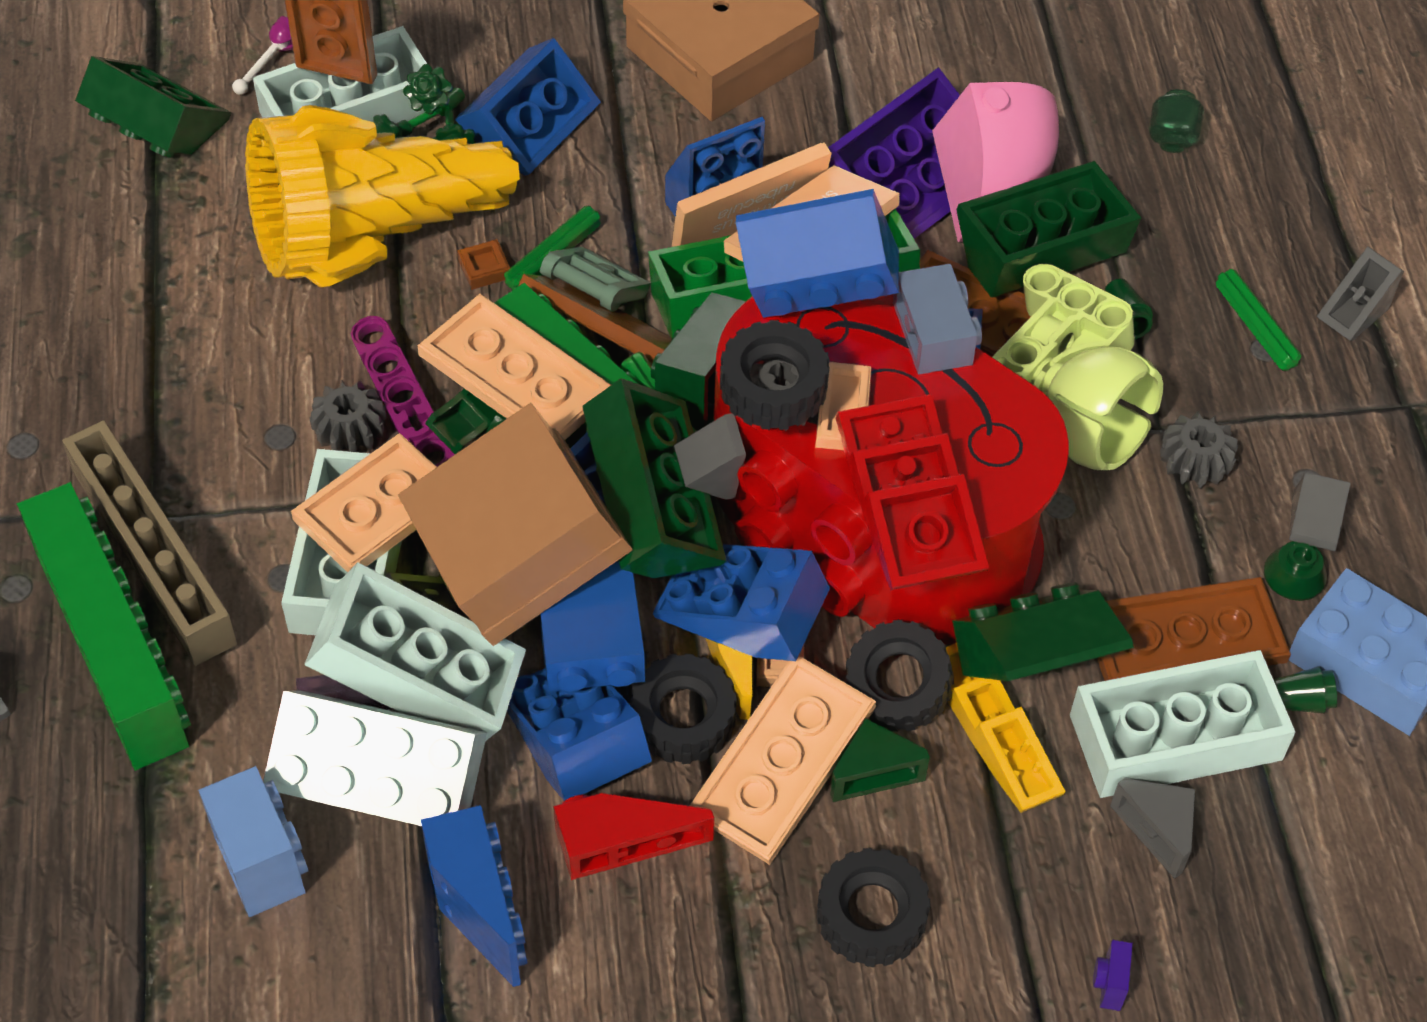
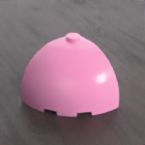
M1022 82L969 83L932 130L958 242H963L956 211L959 203L1050 175L1058 148L1059 118L1055 97L1047 89L1035 84Z

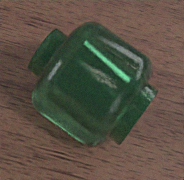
M1175 89L1166 92L1165 95L1158 97L1152 105L1149 123L1150 138L1159 144L1161 149L1170 153H1179L1184 148L1194 146L1201 138L1204 106L1189 91Z

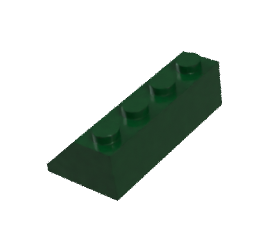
M1095 161L959 203L956 209L968 268L991 298L1024 287L1023 276L1032 266L1049 264L1069 272L1126 253L1141 220L1140 215Z
M620 378L584 404L582 407L587 424V434L591 441L597 466L596 472L600 479L606 507L633 549L618 560L621 570L651 578H659L716 567L727 562L709 493L685 486L674 445L694 434L686 402Z

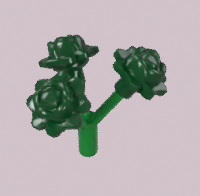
M424 64L417 72L407 75V81L410 85L404 87L403 93L410 100L411 109L417 112L423 109L424 113L410 121L402 120L398 123L390 121L385 114L373 117L377 133H394L395 138H402L412 134L413 128L440 114L445 116L446 125L444 128L437 129L436 137L432 139L467 138L468 144L477 143L474 140L475 132L473 130H464L462 125L454 123L453 110L464 101L465 94L462 89L453 88V85L446 79L445 71L442 67L433 69L429 64Z

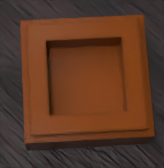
M497 239L457 250L459 263L471 290L505 280L504 274L510 269V266Z

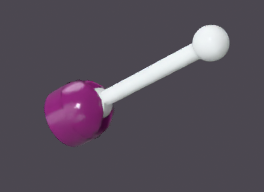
M281 16L276 20L269 31V39L272 45L242 79H237L233 82L232 88L236 94L243 95L248 91V84L277 50L281 52L293 50L288 17Z

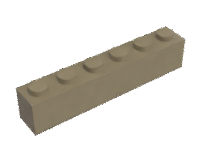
M103 420L63 439L62 442L73 473L194 666L236 646L237 641L228 612L105 421Z

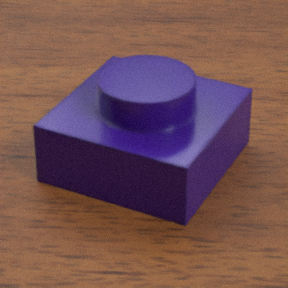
M1112 940L1106 957H1097L1093 975V987L1101 989L1100 1008L1121 1010L1129 991L1133 943Z

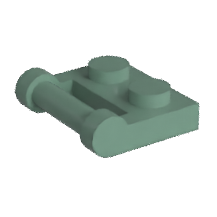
M584 247L551 251L543 259L540 267L542 275L552 280L559 278L600 300V305L611 312L616 311L621 304L644 299L651 285L650 282Z

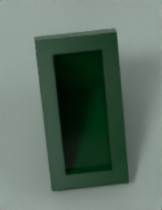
M865 719L833 770L830 791L832 801H842L926 781L930 760L927 749Z

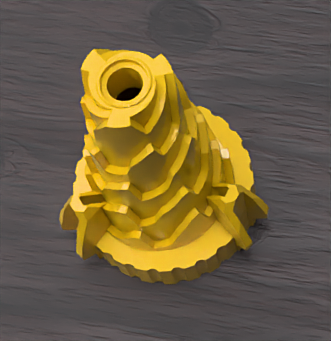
M314 105L302 106L295 115L255 118L249 125V132L246 138L245 170L248 202L254 234L256 235L257 245L263 262L266 264L269 273H272V276L275 278L295 279L306 277L319 288L339 283L367 270L377 262L386 260L387 247L381 243V241H384V235L414 232L422 228V224L454 220L453 214L498 209L509 205V194L515 192L517 181L520 180L518 162L513 160L509 149L503 147L502 141L468 144L467 138L435 140L423 136L395 138L394 133H377L374 122Z

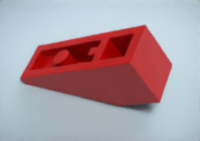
M605 793L592 796L576 795L566 799L562 804L553 806L555 830L571 880L710 842L714 839V815L711 809Z

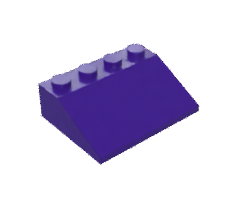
M938 67L828 147L832 153L828 169L835 165L899 193V206L896 210L914 239L951 211L932 130L958 99L959 93Z

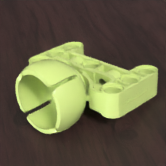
M1038 264L1032 266L1023 276L1026 310L1031 317L992 358L1033 384L1054 403L1066 426L1069 441L1068 457L1071 460L1093 470H1114L1124 464L1135 453L1151 429V421L1148 418L1117 402L1119 399H1123L1148 414H1156L1160 408L1163 395L1162 376L1149 360L1131 351L1134 346L1135 337L1133 310L1130 304L1053 265Z

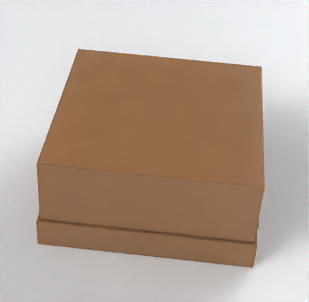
M623 0V13L626 15L627 47L711 122L813 61L815 30L819 27V13L804 0Z
M531 402L398 494L400 501L458 607L477 625L482 636L492 646L505 639L633 550L564 438L556 428H551Z

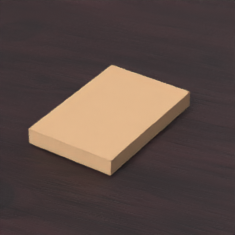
M399 433L291 510L293 521L345 571L349 572L357 562L367 567L416 530L398 494L437 468V466Z

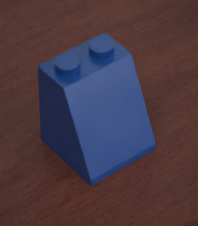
M619 562L613 563L540 614L548 692L560 690L575 692L589 687L608 685L623 687L631 683L645 682L644 647L634 575L632 572L621 570Z

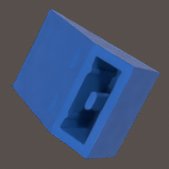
M763 117L685 147L665 175V203L675 217L679 201L763 167L765 120Z
M723 544L727 562L716 567L672 575L653 611L654 617L752 657L796 662L830 587L812 551Z
M546 668L531 675H523L517 678L507 712L546 780L563 801L576 795H583L652 762L639 714L612 685L583 688L575 692L563 690L548 692Z
M481 805L421 819L428 864L439 910L513 987L521 985L519 966L527 964L523 944L525 943L519 913H515L512 901L513 891L507 867H503L500 854L502 849L496 823H485Z

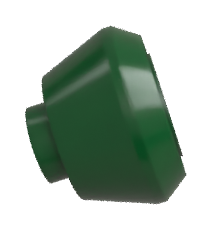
M1294 541L1288 542L1272 552L1264 565V577L1270 588L1280 596L1290 600L1303 601L1312 599L1319 595L1326 585L1327 572L1323 556L1315 546Z

